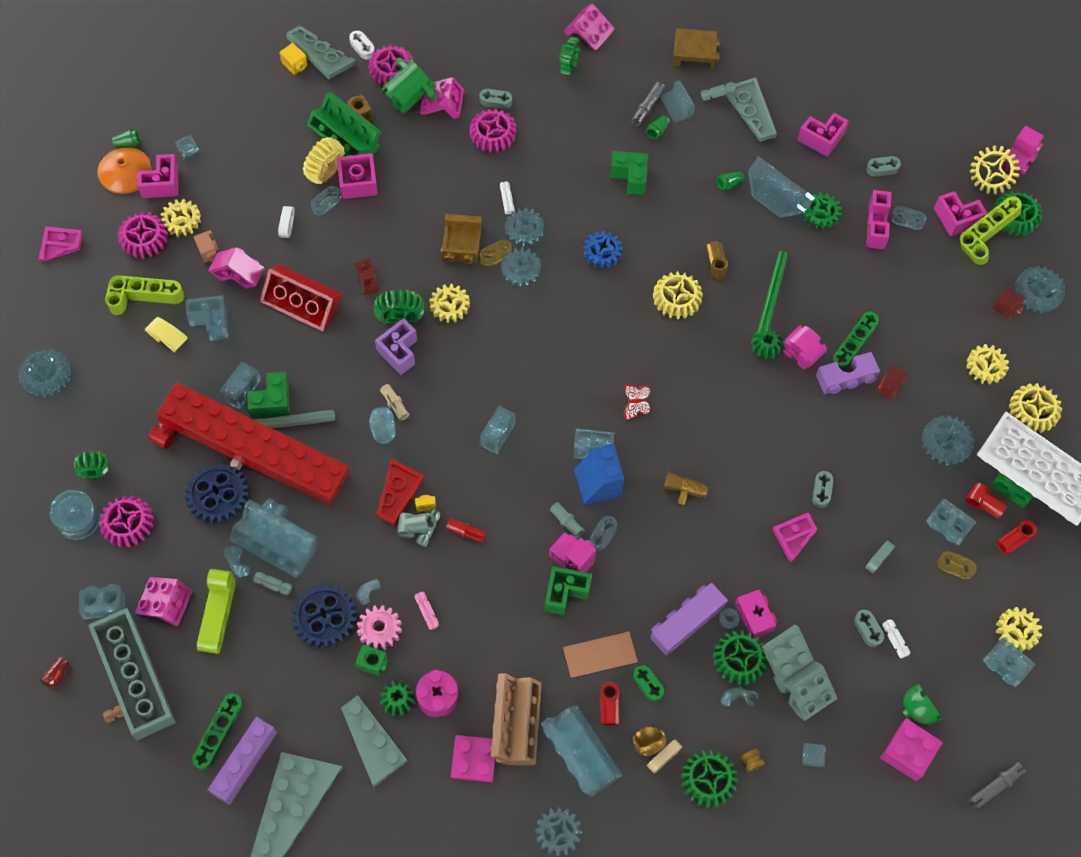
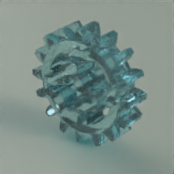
M527 207L524 208V211L518 208L517 213L512 211L511 217L507 216V222H505L506 235H510V240L516 239V244L521 241L523 245L526 242H529L531 245L532 240L539 241V236H543V218H540L539 212L534 214V209H531L529 212Z
M521 247V250L518 251L514 248V253L508 251V257H503L502 274L506 275L507 281L512 279V284H515L517 281L519 286L522 285V282L529 285V280L534 282L535 276L539 277L541 271L540 258H537L536 252L531 254V249L524 251V248Z
M558 807L555 813L552 809H549V815L547 816L543 813V821H537L541 828L535 829V833L540 834L536 840L537 842H543L541 849L549 848L548 854H551L554 850L556 851V856H559L560 851L567 855L568 848L575 850L573 843L580 842L576 835L582 834V830L577 829L581 823L580 821L574 822L576 815L569 816L568 809L564 813L561 812L560 807ZM559 818L556 822H550L551 819ZM567 821L572 826L573 833L567 829ZM562 824L563 834L560 833L556 840H554L555 831L553 829L557 830ZM544 830L549 833L551 837L550 842L546 839ZM562 841H567V842H568V843H566V844H564V845L557 846V844H558L559 842H562Z

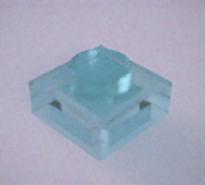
M191 135L175 142L183 159L200 152Z
M804 743L802 765L823 768L825 764V745Z

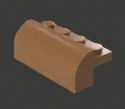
M506 673L498 674L491 757L495 758L498 763L519 766L536 765L542 683L531 677L516 679Z

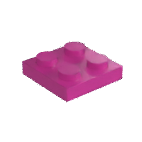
M456 735L451 779L493 783L495 758L491 757L493 739Z

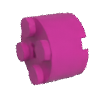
M799 325L783 341L785 347L783 352L789 358L794 357L798 361L797 364L806 370L827 351L825 344H820L821 338L817 333L807 326L801 328L802 325Z
M433 670L424 675L417 684L416 696L418 704L426 715L430 717L447 716L455 710L459 695L457 684L451 675L443 671ZM441 692V696L436 695L434 697V693Z

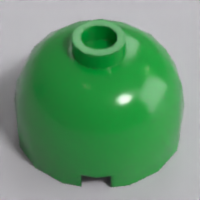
M918 683L905 693L903 697L905 710L902 712L908 720H913L921 726H930L942 719Z

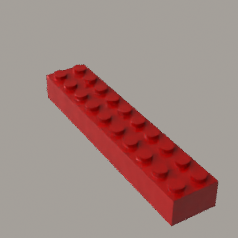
M177 382L156 413L159 423L330 507L349 475L348 465Z

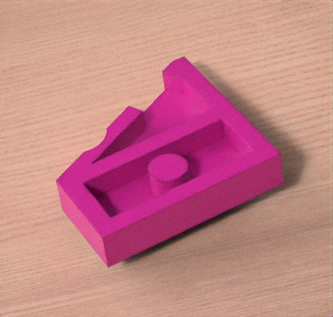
M45 227L39 260L45 262L80 250L83 232L81 230Z
M806 513L773 527L772 530L789 562H792L816 533L817 527L810 514Z

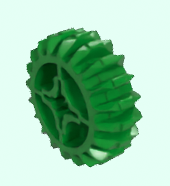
M1011 190L1008 194H1002L997 199L993 209L1009 197H1017L1021 201V214L1002 229L1003 232L1007 230L1009 235L1015 233L1017 237L1020 233L1025 236L1027 233L1030 234L1033 230L1037 229L1042 220L1043 212L1040 210L1041 205L1037 204L1038 199L1033 200L1032 195L1027 196L1026 191L1021 194L1019 190L1015 193ZM1000 216L994 218L995 221H1001L1003 219ZM1026 216H1029L1030 220L1026 221Z
M393 289V291H386V293H381L380 296L376 297L374 313L376 318L381 322L383 321L384 324H397L403 318L411 324V322H417L424 315V301L420 294H416L415 291L409 292V290Z
M734 630L732 631V637L726 633L725 639L720 638L718 641L719 645H715L714 649L717 652L713 653V658L716 659L713 664L714 666H719L716 670L717 673L724 672L722 679H726L727 676L730 677L729 683L737 680V685L739 686L742 680L745 685H748L750 680L756 682L757 677L761 678L763 675L762 671H765L767 668L765 663L768 662V659L764 657L765 653L761 650L764 643H757L759 637L752 639L751 632L744 636L743 630L740 631L739 635ZM742 644L748 646L751 650H746ZM734 645V653L729 654V657H725V650L729 646ZM738 654L741 658H744L743 661H741L740 658H737ZM756 658V666L752 670L747 671V662ZM730 665L736 666L739 671L732 669Z
M702 750L700 752L701 758L698 754L694 753V760L688 758L686 762L689 766L684 765L682 768L686 773L681 774V778L687 781L682 782L681 785L682 787H689L685 794H693L690 799L692 802L698 798V806H701L703 801H705L706 808L710 807L711 802H713L715 808L718 807V800L723 805L726 804V798L731 799L733 797L731 792L737 790L732 785L738 783V779L733 778L737 775V771L730 770L733 768L734 763L727 765L726 762L729 758L725 756L722 760L720 758L721 752L713 756V750H709L708 756H706V752ZM702 764L703 774L693 779V770ZM711 764L718 766L722 771L713 770ZM707 774L710 778H716L713 779L712 784L709 780H705ZM726 779L725 789L717 794L716 783ZM697 787H705L708 794L701 792Z

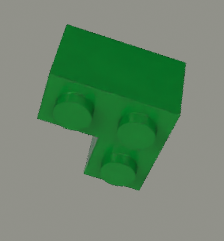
M612 152L610 178L628 179L627 194L645 195L648 154Z
M286 372L267 373V390L248 392V411L251 419L290 415L289 381Z
M552 566L544 612L564 615L568 597L588 600L592 574Z

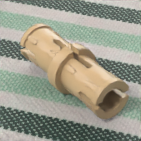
M390 384L384 385L380 392L387 400L388 407L393 409L399 421L405 420L410 414L402 404L401 397L396 395Z

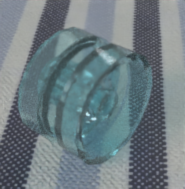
M72 489L60 493L51 502L49 508L51 521L58 531L68 539L78 540L88 537L96 530L100 521L99 511L89 495L80 490Z

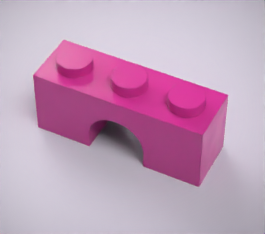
M873 190L868 211L866 247L884 250L887 244L890 225L887 219L891 208L892 192Z

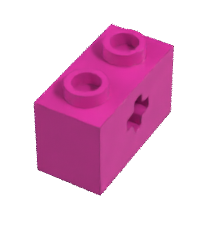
M760 590L737 598L735 606L748 633H752V639L774 631L777 619L773 612L770 613L768 600L764 594H761Z

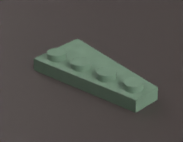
M301 26L286 33V38L291 43H294L306 55V58L328 79L356 65L355 59L352 57L349 59L344 55V52L331 48L329 43L318 40L316 35Z
M756 77L734 84L735 92H727L726 96L757 139L762 142L777 137V132Z
M358 695L341 707L371 783L375 787L408 761Z

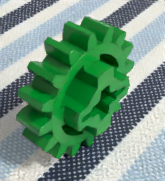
M571 36L568 39L567 45L563 44L559 57L562 74L570 75L573 67L578 66L581 55L579 38Z
M819 192L818 196L812 194L811 198L807 197L803 205L802 215H805V221H810L809 226L815 224V229L822 226V229L825 230L826 226L832 228L833 224L836 225L842 214V207L839 206V201H834L835 196L829 198V193L822 196V193Z

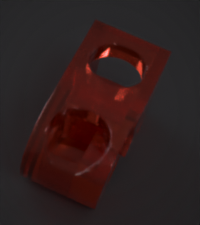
M370 258L355 261L354 269L364 295L378 292L376 276Z

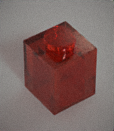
M1007 287L998 297L992 308L1011 320L1015 315L1019 316L1025 307L1022 305L1026 299Z
M892 365L877 390L884 396L894 399L909 374Z

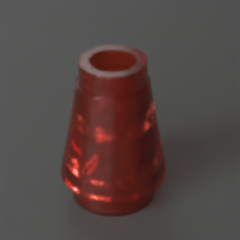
M59 657L42 674L41 683L50 689L60 686L70 663L64 658Z

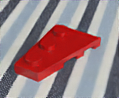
M391 458L389 472L377 512L378 518L395 526L400 514L404 512L424 481L425 476Z

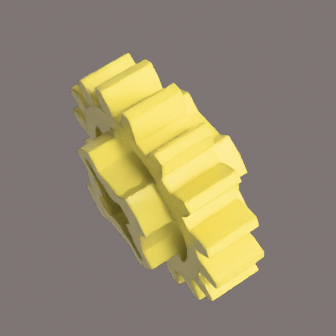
M185 199L181 203L178 200H175V204L169 202V208L164 207L165 213L160 214L167 231H169L170 235L176 233L177 237L180 236V233H183L184 236H187V232L192 234V229H198L197 223H201V214L197 205H193L192 201L186 203Z
M444 284L442 290L436 288L437 293L432 292L430 309L434 313V317L439 316L440 321L446 319L447 323H449L450 319H453L454 322H457L458 317L463 319V314H468V308H470L469 295H466L465 289L460 291L459 285L453 288V284H450V287L447 288Z
M984 344L983 348L977 346L969 354L966 368L971 369L969 374H975L974 380L980 378L982 384L985 380H987L988 384H991L993 380L998 383L1000 379L1004 378L1009 369L1007 367L1009 361L1004 360L1006 354L1001 355V349L994 350V345L991 348H988L987 344Z
M1015 607L1013 612L1008 609L1005 614L1003 613L999 617L1001 620L996 623L1000 627L996 630V633L1002 635L999 641L1005 640L1004 646L1007 647L1010 644L1012 651L1016 650L1017 647H1019L1020 652H1023L1025 648L1030 650L1033 648V645L1035 646L1039 642L1038 639L1042 636L1038 632L1042 629V626L1036 624L1039 618L1033 619L1034 613L1031 612L1028 615L1026 608L1019 612L1018 607ZM1012 618L1011 624L1007 625L1008 620ZM1031 634L1030 639L1026 641L1027 635Z

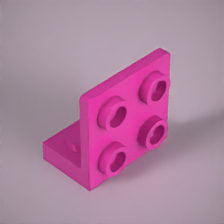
M592 3L578 14L564 32L567 36L578 33L595 51L612 33L614 27Z
M453 77L435 82L437 87L433 91L437 99L432 101L427 94L422 97L420 114L425 115L444 109L453 119L459 118L464 88Z
M150 577L135 614L158 617L172 626H179L193 589L178 579Z

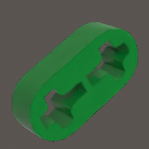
M638 666L633 673L634 682L649 701H660L664 695L662 684L647 666ZM639 672H641L642 674L645 672L647 673V683L643 678H638ZM649 685H651L654 690L659 689L658 696H656L655 694L652 696L650 695L651 688L649 687Z

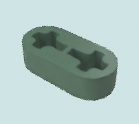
M484 89L480 92V103L486 107L508 109L512 105V95L507 91Z
M895 156L874 158L868 162L866 171L871 176L893 175L899 171L901 161Z
M827 471L819 472L814 481L812 502L818 508H825L831 500L833 476ZM822 477L827 481L824 487H822ZM821 492H823V502L819 498Z
M887 540L869 561L865 569L874 574L896 546Z
M860 610L854 618L855 626L868 646L878 647L884 640L883 631L870 611ZM861 616L863 618L867 617L868 621L866 623L864 621L860 622ZM872 634L878 635L877 642L875 639H870Z

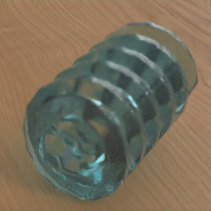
M386 407L373 409L369 419L373 439L378 443L386 444L392 441L396 435L394 416Z

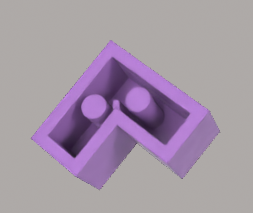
M403 318L375 340L376 350L400 375H403L415 365L414 354L408 348L417 342L416 330Z

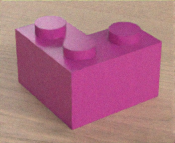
M836 113L832 114L826 124L809 117L800 129L798 141L828 157L845 134L849 121Z
M1026 125L1017 136L1008 156L1016 155L1012 161L1019 160V163L1014 165V167H1020L1019 171H1014L1019 176L1021 174L1025 175L1030 167L1028 163L1035 161L1038 152L1043 146L1041 141L1044 136ZM1005 160L1002 170L1009 175L1011 168L1008 161Z
M175 154L156 155V170L138 171V189L142 198L178 196L179 166Z
M955 191L939 196L934 206V210L950 237L965 232L988 214L980 200L963 205Z
M235 247L217 253L208 271L221 281L233 279L247 289L257 285L265 268L256 259L246 255L243 249Z
M565 532L549 549V556L565 569L587 572L595 563L596 549L593 543L582 538L578 540L573 535L569 536Z

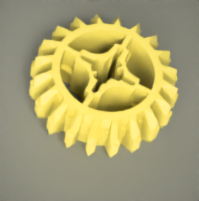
M329 137L321 139L320 142L318 141L316 146H313V149L309 152L303 164L304 175L316 184L327 182L338 170L337 157H344V147L336 139Z
M993 146V151L990 152L989 147H986V154L980 151L981 158L978 156L974 157L978 163H971V166L976 168L970 170L971 174H976L971 179H978L974 184L976 187L982 184L980 191H983L986 187V193L989 194L991 189H994L995 195L999 188L1001 193H1004V186L1008 190L1011 189V186L1008 184L1009 182L1012 184L1016 183L1012 178L1019 177L1018 173H1014V171L1020 170V167H1014V165L1019 163V160L1012 161L1016 155L1008 156L1010 149L1003 153V146L1000 147L999 151H996V146ZM989 157H1000L995 163L985 161ZM1005 160L1008 161L1011 168L1009 175L1002 170ZM981 165L988 170L985 180L980 176ZM999 165L998 171L1000 173L995 172L991 175L992 170H990V167L995 168ZM996 177L1005 180L999 184H989Z
M678 271L676 275L670 272L668 277L664 275L662 280L659 279L657 285L654 286V304L658 305V311L663 310V316L668 313L670 319L673 316H676L677 320L680 316L686 319L687 315L692 316L694 311L697 312L702 304V288L698 286V280L693 281L692 276L686 277V273L679 275Z
M1038 383L1034 386L1028 384L1026 387L1022 386L1019 390H1016L1013 394L1014 396L1011 397L1009 409H1011L1010 415L1015 416L1016 419L1033 431L1037 432L1038 430L1042 433L1056 426L1057 421L1061 418L1062 408L1059 407L1061 401L1056 400L1058 395H1052V389L1047 391L1045 385L1040 388ZM1026 398H1032V400H1027L1026 402L1022 401ZM1049 415L1047 418L1039 419L1040 416Z

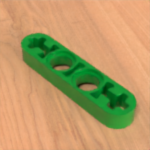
M866 312L834 354L832 363L837 362L841 370L849 366L875 330L879 322V317L876 313ZM872 319L873 321L866 327L867 320ZM863 331L865 333V337L860 338L855 334V332ZM853 344L856 349L849 351L846 345ZM843 354L846 355L844 362L839 363L838 360L842 358Z
M235 693L226 695L192 758V762L198 770L204 771L209 769L216 759L243 707V701L239 695ZM236 699L238 705L232 706L230 709L228 702H233ZM230 709V713L233 715L230 716L228 713L223 711L226 710L228 712V710ZM221 717H227L229 720L228 725L223 728L218 727V720ZM217 736L219 740L217 745L213 747L208 746L207 741L209 737ZM205 747L207 750L212 751L213 753L210 754L208 752L206 754V751L203 750V748ZM206 754L207 763L200 765L198 758H203Z

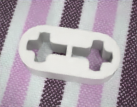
M361 31L352 32L349 38L354 50L365 60L372 58V53H375L370 40Z
M284 206L282 209L278 235L281 238L290 237L294 219V207Z

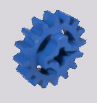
M596 231L594 237L589 235L588 240H585L583 246L584 258H588V264L593 262L595 268L600 265L601 269L604 268V265L611 268V263L616 265L617 260L621 259L623 247H621L622 242L617 241L618 236L611 237L612 232L606 235L604 231L600 235Z

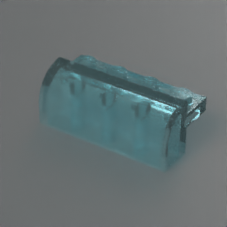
M252 500L245 503L242 519L233 525L230 537L231 542L295 578L306 569L317 549L314 546L317 536Z
M578 706L568 707L557 717L548 718L541 723L545 735L552 740L556 752L563 757L567 764V769L575 776L580 789L586 795L592 797L600 793L623 776Z

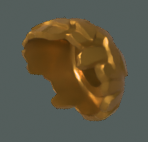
M645 727L635 733L633 742L637 753L649 757L664 749L666 738L662 730L658 731L656 727Z

